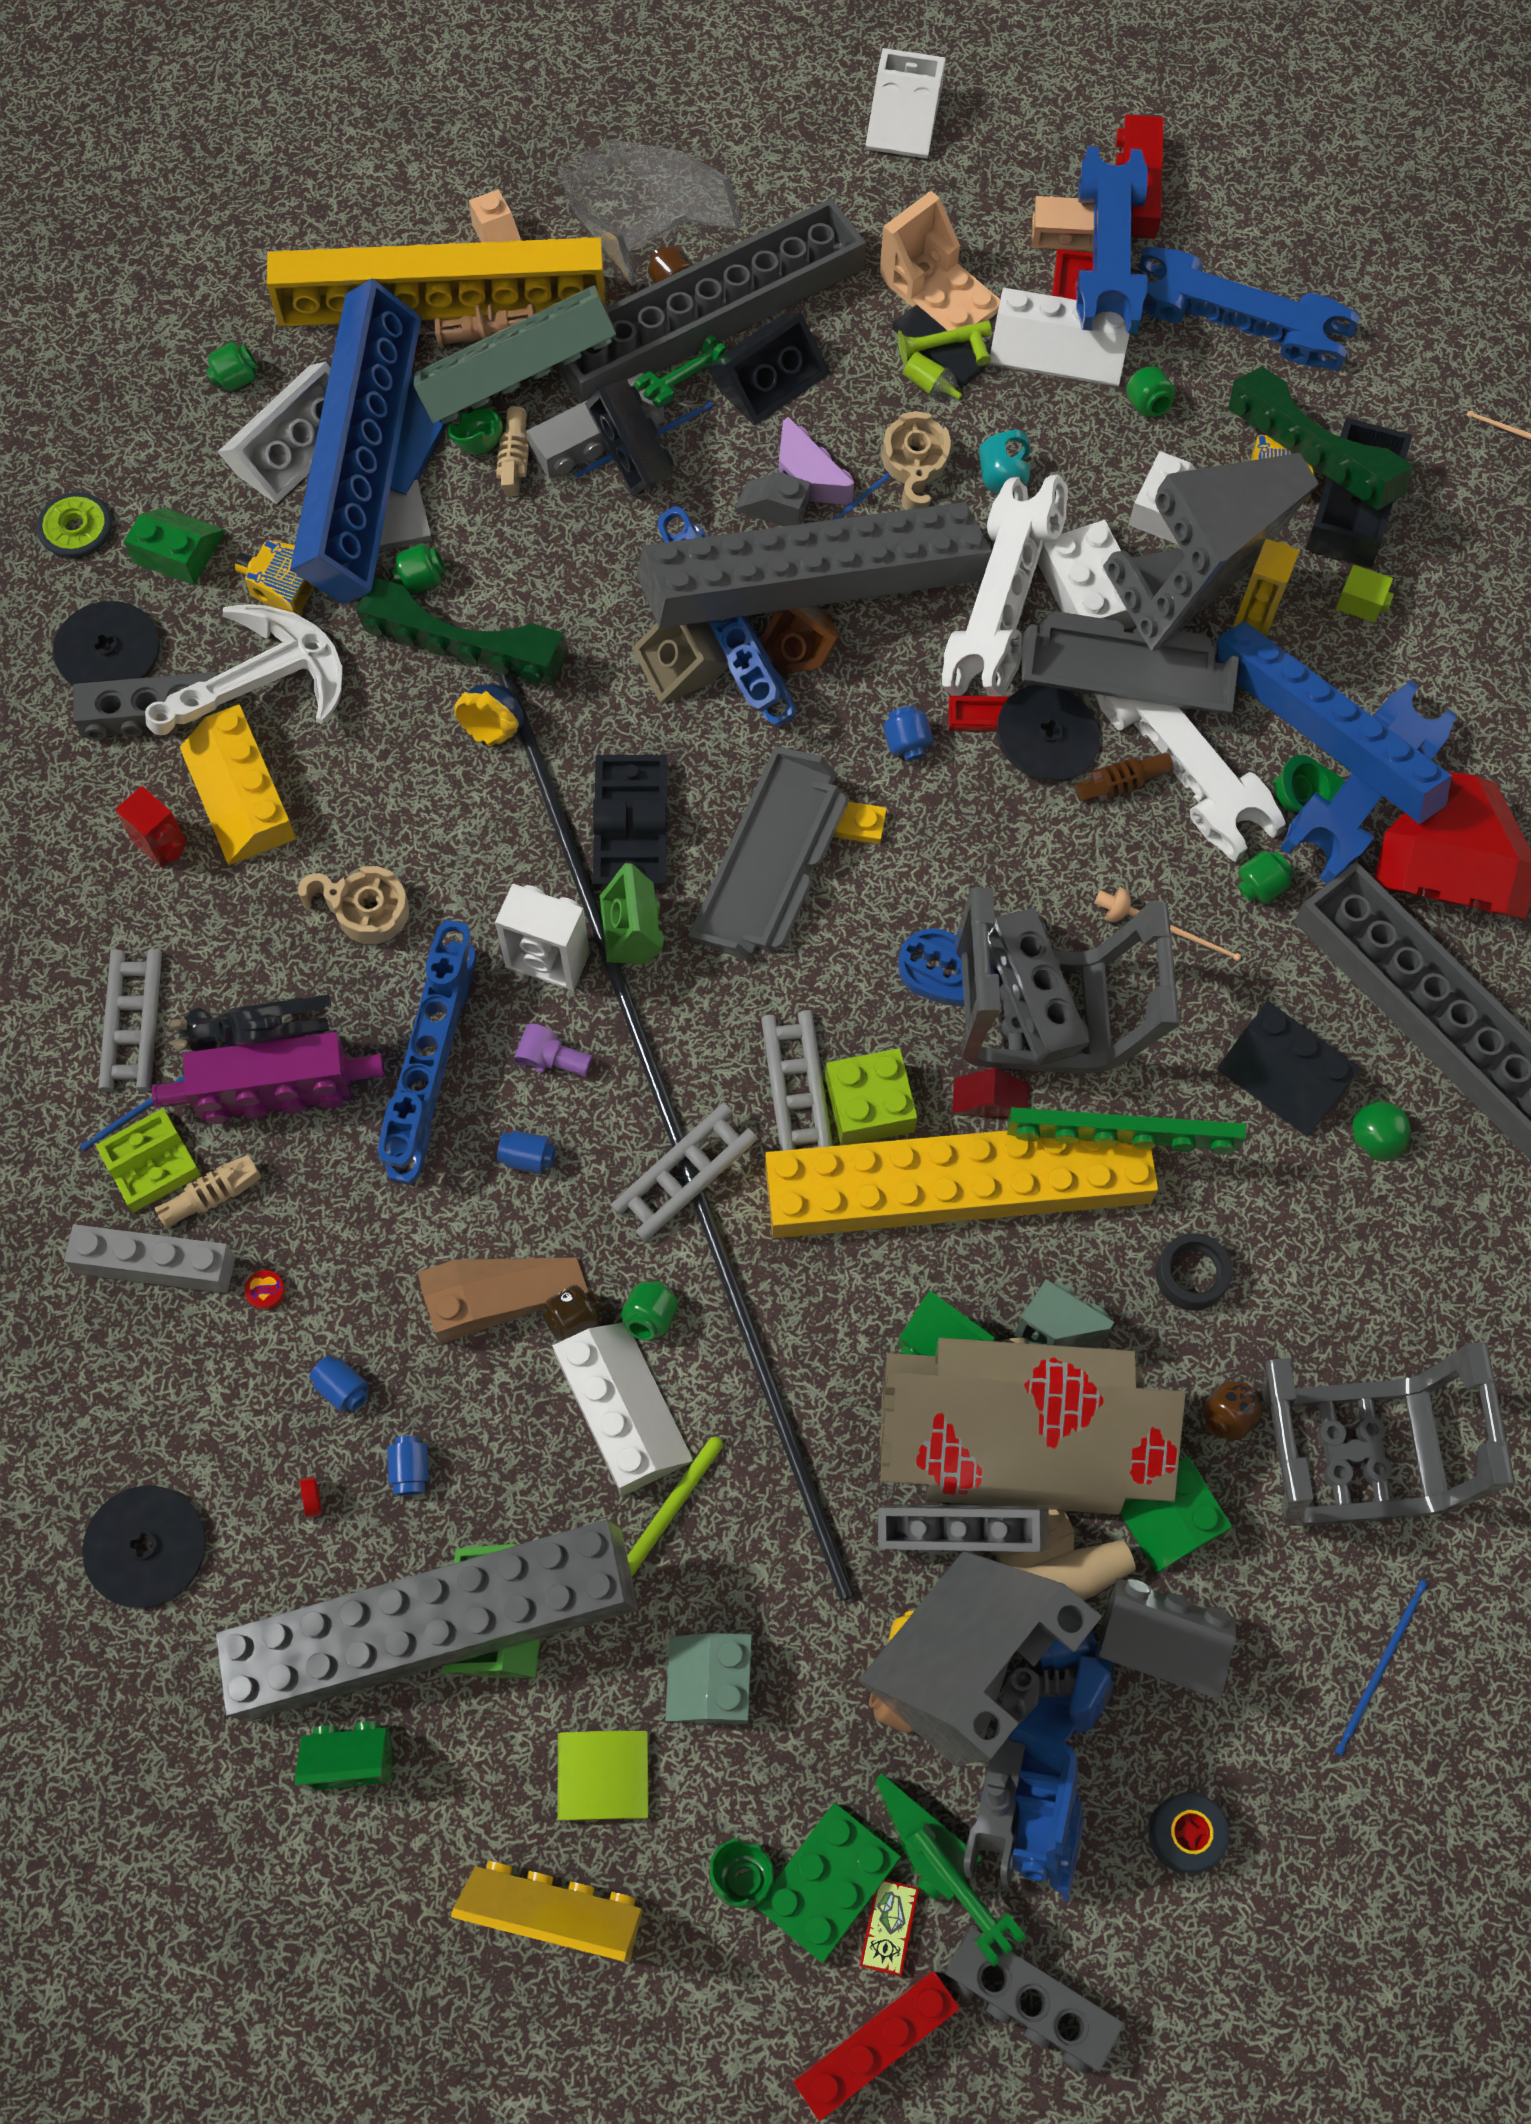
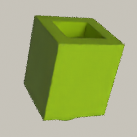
M1353 564L1336 609L1375 623L1379 613H1387L1394 593L1388 592L1393 578Z

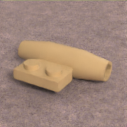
M1049 1510L1048 1549L1042 1552L993 1551L999 1563L1064 1583L1082 1600L1097 1595L1115 1584L1117 1579H1123L1136 1570L1133 1556L1124 1540L1074 1550L1075 1531L1066 1512L1061 1510Z

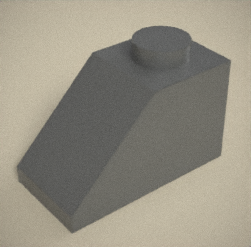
M781 472L748 481L737 502L735 511L780 526L802 524L810 505L811 482Z

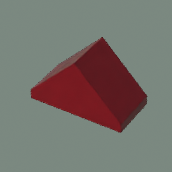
M996 1067L954 1078L952 1115L1008 1119L1011 1107L1028 1108L1029 1083Z

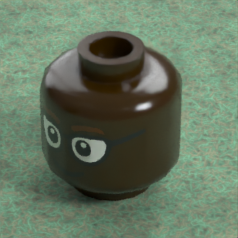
M572 1285L546 1301L547 1311L542 1316L555 1339L559 1341L560 1339L570 1338L589 1328L599 1327L600 1320L597 1313L601 1312L603 1308L592 1290L585 1293L578 1285Z

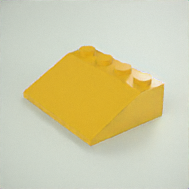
M488 1860L486 1869L474 1867L451 1914V1918L623 1962H630L643 1909L634 1907L635 1897L611 1892L609 1900L593 1896L595 1887L572 1881L569 1883L568 1890L552 1886L554 1878L552 1876L529 1871L527 1879L511 1875L512 1866Z

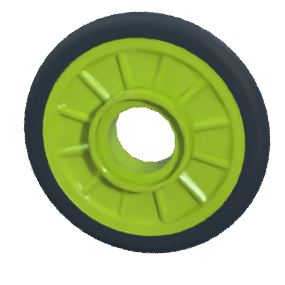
M81 492L64 494L50 501L41 511L37 520V535L43 546L56 555L63 557L84 556L97 550L107 540L112 528V516L106 504L91 494ZM73 519L83 521L82 526L76 530L66 529L67 523Z

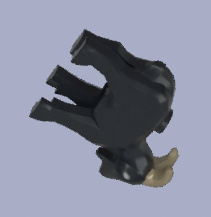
M329 994L318 995L305 999L294 998L284 1001L245 1005L225 1009L215 1018H212L208 1011L196 1008L190 1010L183 1019L171 1020L170 1029L179 1032V1039L173 1042V1048L176 1051H182L187 1048L192 1051L213 1049L216 1040L226 1042L229 1045H247L329 1031L326 1017L283 1023L281 1015L318 1010L331 1006Z

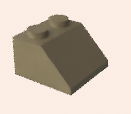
M708 621L659 628L656 623L632 647L661 704L712 684L729 668L728 659Z

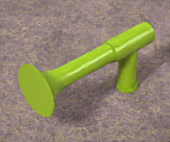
M989 321L966 325L954 330L924 337H907L900 330L897 334L899 351L904 365L907 364L908 359L915 352L969 340L976 356L977 365L984 366L991 361L982 338L992 335Z

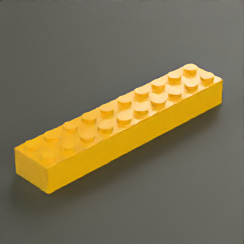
M601 237L267 252V287L278 326L340 324L346 293L372 278L422 317L421 320H434L435 318L457 319L467 315L476 316L475 306L477 305L480 306L485 315L487 314L489 304H492L494 313L500 310L525 309L528 304H533L536 313L593 285H595L606 308Z
M1007 1130L765 1152L772 1238L1151 1204L1158 1192L1151 1149H1138L1133 1144L1117 1143L1114 1146L1105 1147L1096 1145L1094 1141L1079 1140L1072 1144H1063L1055 1141V1138L1042 1137L1035 1141H1023L1017 1139L1014 1135H1007Z

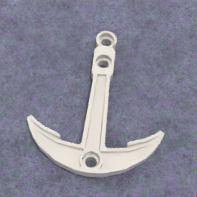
M252 604L223 607V617L250 628L264 638H268L271 632L283 643L205 682H197L169 695L165 702H154L145 710L147 727L154 734L166 735L175 727V724H186L190 721L198 720L203 715L214 711L222 703L298 670L307 669L314 679V692L318 704L316 722L323 724L331 716L341 697L342 665L335 646L328 636L315 624L294 612L266 605Z

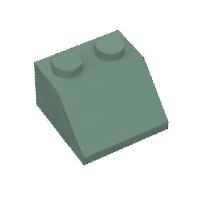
M704 1633L670 1637L665 1722L748 1725L751 1635Z

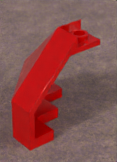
M1448 772L1452 776L1447 805L1420 824L1405 812L1392 824L1384 835L1374 879L1384 889L1476 908L1493 914L1526 919L1531 902V849L1501 791L1494 781L1477 775Z

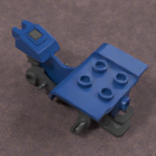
M1099 1649L1096 1650L1095 1658L1080 1657L1076 1678H1074V1675L1070 1676L1069 1670H1065V1680H1060L1059 1670H1054L1055 1680H1049L1048 1670L1044 1671V1676H1038L1033 1670L1028 1668H1018L1009 1674L1001 1708L1019 1724L989 1761L977 1822L970 1829L964 1857L966 1878L973 1879L979 1852L981 1850L993 1851L1003 1854L1000 1870L1002 1885H1010L1013 1868H1015L1017 1872H1021L1022 1876L1030 1880L1045 1881L1049 1878L1050 1886L1062 1894L1063 1901L1069 1902L1083 1830V1811L1081 1802L1078 1799L1079 1791L1076 1788L1078 1780L1077 1756L1074 1750L1064 1743L1072 1733L1077 1735L1092 1729L1113 1694L1114 1663L1099 1657ZM999 1722L997 1723L995 1736L999 1731Z

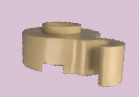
M918 411L903 413L897 421L886 429L881 452L883 465L893 478L905 484L901 503L905 510L929 507L931 499L929 495L917 496L915 494L922 493L927 484L941 475L946 467L950 453L951 439L948 429L946 427L943 429L938 422L932 420L933 416L929 413ZM911 446L918 447V451L912 450Z
M379 866L359 868L360 872L351 874L347 879L343 877L338 883H332L326 875L320 873L307 875L301 880L298 886V894L304 908L308 909L312 906L313 896L323 893L329 910L336 914L341 930L350 939L362 944H380L391 940L403 930L409 918V902L402 884L391 871ZM371 902H377L378 904L372 909H365L364 907L365 905L370 906Z

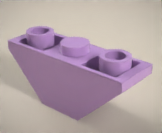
M789 417L783 420L779 472L811 482L810 502L845 505L851 503L854 492V481L851 475L845 469L841 470L832 461L826 449L823 447L819 448L810 439L804 427L797 426Z

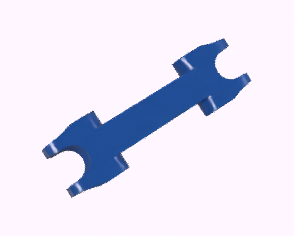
M1087 146L1078 184V202L1094 204L1093 271L1079 270L1077 280L1076 311L1082 330L1092 331L1093 321L1097 314L1114 312L1124 319L1127 333H1138L1143 306L1147 296V274L1131 273V206L1144 207L1146 200L1147 166L1141 149L1131 148L1129 161L1123 165L1113 166L1103 162L1100 158L1099 147Z
M1148 247L1144 248L1141 254L1138 268L1159 279L1157 282H1147V297L1149 299L1145 300L1143 311L1150 316L1177 324L1182 321L1185 313L1195 317L1201 315L1209 318L1208 321L1220 325L1239 327V331L1258 337H1261V335L1270 337V341L1282 344L1280 353L1286 360L1308 367H1320L1335 371L1341 370L1347 350L1340 343L1330 340L1325 334L1336 333L1347 337L1353 336L1360 316L1352 309L1345 307L1334 299L1314 293L1303 295L1299 302L1202 272L1203 263L1198 257L1176 249ZM1148 259H1157L1162 263L1163 266L1155 265L1151 263ZM1343 318L1350 324H1341L1334 319ZM1322 353L1334 355L1337 359L1325 358Z
M673 506L658 518V529L664 542L707 537L706 533L700 527L694 525L688 514L680 507ZM676 517H681L684 521L683 530L676 535L669 534L667 530L669 522ZM741 616L727 618L723 621L722 619L708 621L728 659L729 669L747 702L754 709L762 712L765 719L778 728L795 718L796 705L781 675L773 667L748 617ZM745 639L743 645L737 646L741 640ZM779 698L784 699L787 704L785 712L780 716H772L769 707L778 703Z
M1409 680L1402 688L1389 696L1373 717L1432 760L1448 739L1457 715L1448 709L1439 719L1430 720L1420 716L1412 705V698L1418 689V685ZM1351 773L1330 802L1315 792L1290 823L1287 835L1280 849L1289 855L1300 843L1309 842L1319 846L1324 851L1327 861L1320 879L1328 884L1337 875L1351 866L1373 840L1374 836L1360 825L1382 795L1354 773Z
M451 920L444 921L437 928L426 963V983L396 1093L388 1103L378 1144L379 1157L382 1164L385 1165L389 1180L392 1182L411 1185L420 1176L431 1138V1121L461 1008L467 1001L477 961L473 945L470 944L471 935L467 923ZM457 931L463 935L462 943L451 941L446 946L442 943L443 937L448 932ZM433 1014H446L445 1018L438 1022L429 1020ZM426 1047L437 1048L433 1055H420L421 1051ZM415 1082H428L427 1087L423 1090H411ZM388 1143H389V1149H388V1154H387V1153H386V1147H387V1145H388ZM413 1159L415 1161L414 1167L409 1173L399 1174L394 1170V1166L405 1168Z

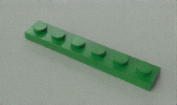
M1011 1107L1007 1120V1135H1014L1017 1139L1023 1141H1035L1040 1137L1055 1138V1141L1063 1144H1072L1079 1140L1094 1141L1096 1145L1105 1147L1114 1146L1117 1143L1133 1144L1138 1149H1152L1156 1145L1171 1146L1173 1150L1179 1152H1189L1195 1150V1148L1211 1149V1152L1214 1154L1226 1155L1239 1151L1246 1139V1124Z

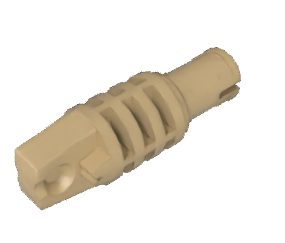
M518 406L507 409L505 432L499 439L496 476L498 479H501V486L506 496H519L521 477H526L529 455V443L525 434L527 413L524 408Z
M246 1155L216 1168V1171H210L206 1174L207 1176H201L196 1182L187 1184V1187L184 1188L185 1192L155 1207V1211L164 1227L168 1229L196 1212L198 1214H205L209 1212V1209L218 1207V1204L221 1202H227L230 1197H236L261 1179L260 1172L251 1157Z

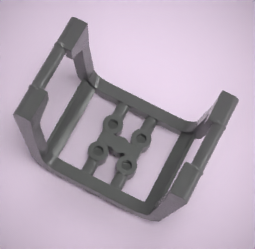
M975 887L970 889L955 938L956 954L962 960L966 1031L961 1046L962 1058L967 1063L979 1067H996L999 1069L1064 1073L1102 1072L1119 1067L1180 1025L1168 903L1150 901L1126 925L1097 948L1083 952L1052 950L1059 957L1061 971H1081L1085 1023L1088 1028L1090 1042L1087 1044L1088 1054H1078L1074 1057L1037 1066L1032 1052L1024 1050V1032L1003 983L999 988V974H991L990 965L997 966L988 942V933L991 932L995 925L993 888ZM1141 940L1146 945H1152L1156 942L1160 986H1157L1149 993L1144 1022L1112 1045L1105 966L1112 963ZM1021 949L1025 955L1030 956L1026 950ZM1039 984L1038 988L1044 990L1043 986ZM1002 1004L1004 1005L1005 1019L1002 1021L999 1031L1001 1036L1008 1040L1009 1049L983 1047L982 1044L986 1034L999 1015ZM1048 1015L1052 1022L1058 1024L1053 1016Z
M1487 1343L1465 1344L1452 1355L1420 1375L1406 1379L1295 1388L1290 1358L1266 1361L1262 1382V1395L1264 1405L1271 1407L1285 1491L1281 1506L1283 1523L1289 1526H1314L1428 1516L1457 1510L1514 1485L1515 1479ZM1460 1377L1466 1390L1479 1388L1489 1442L1478 1447L1477 1476L1448 1490L1429 1392L1435 1391ZM1405 1398L1423 1497L1391 1500L1388 1479L1392 1475L1393 1468L1385 1457L1382 1440L1385 1435V1426L1380 1419L1376 1418L1373 1401ZM1357 1402L1361 1420L1356 1428L1358 1440L1354 1439L1343 1444L1346 1430L1337 1421L1334 1404ZM1318 1405L1322 1425L1317 1431V1440L1324 1447L1327 1464L1323 1476L1325 1482L1333 1487L1335 1505L1308 1507L1314 1498L1307 1457L1298 1458L1290 1407ZM1366 1461L1363 1467V1476L1367 1482L1372 1484L1375 1502H1351L1348 1482L1353 1477L1351 1465Z

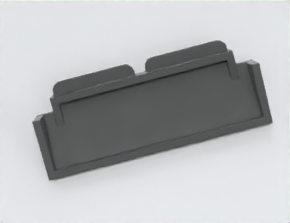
M1052 611L1048 614L1046 619L1040 624V634H1037L1038 625L1030 624L1023 633L1022 683L1228 715L1233 712L1239 657L1231 656L1224 663L1215 662L1216 646H1211V640L1207 635L1178 631L1157 650L1151 651L1138 628L1133 633L1124 632L1123 624L1116 620Z
M777 746L774 747L689 932L688 937L749 963L758 948L773 954L775 949L785 945L812 885V880L808 875L812 867H816L822 862L848 805L847 797L836 785H832L837 773L823 756Z

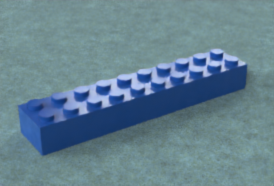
M373 278L345 295L290 567L292 572L343 605L370 593L372 590L422 318Z

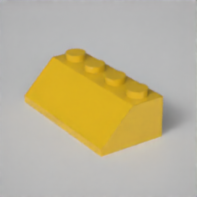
M240 704L205 717L180 746V749L228 866L295 840L296 837Z

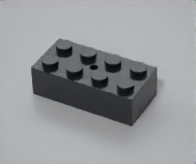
M1347 417L1340 437L1353 442L1387 448L1404 460H1406L1413 436L1412 434ZM1327 476L1305 550L1372 568L1383 540L1393 502L1376 510ZM1356 500L1359 504L1355 505L1351 501Z

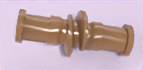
M489 304L487 314L484 315L480 306L477 305L475 306L476 316L467 315L442 321L441 318H435L437 342L440 349H445L446 345L474 343L536 314L533 304H528L525 309L500 310L494 313L492 304Z

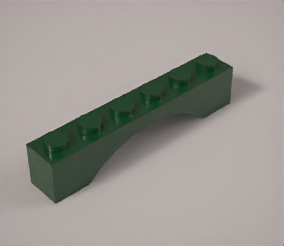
M1263 366L1234 380L1228 407L1230 411L1292 453H1300L1305 462L1367 504L1379 510L1406 495L1414 467L1412 464L1387 448L1353 442L1318 426L1295 405L1289 394L1287 382Z
M376 577L373 579L371 592L363 596L356 609L364 630L373 636L381 637L384 635L396 639L406 646L416 645L426 648L436 655H450L459 658L469 665L480 664L490 667L500 674L510 673L523 677L526 681L533 684L543 683L553 686L569 653L563 632L533 623L499 631H474L452 626L424 611L411 597L405 586Z

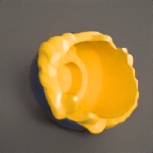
M486 684L474 686L469 691L462 693L454 708V716L462 728L466 729L467 733L472 735L477 743L485 741L487 746L501 744L507 739L512 738L519 732L524 723V714L514 693L509 688L501 685Z

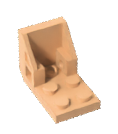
M932 191L928 192L883 226L880 273L886 285L910 306L913 307L917 304L947 331L988 321L998 313L1000 299L958 264L960 244L942 201Z

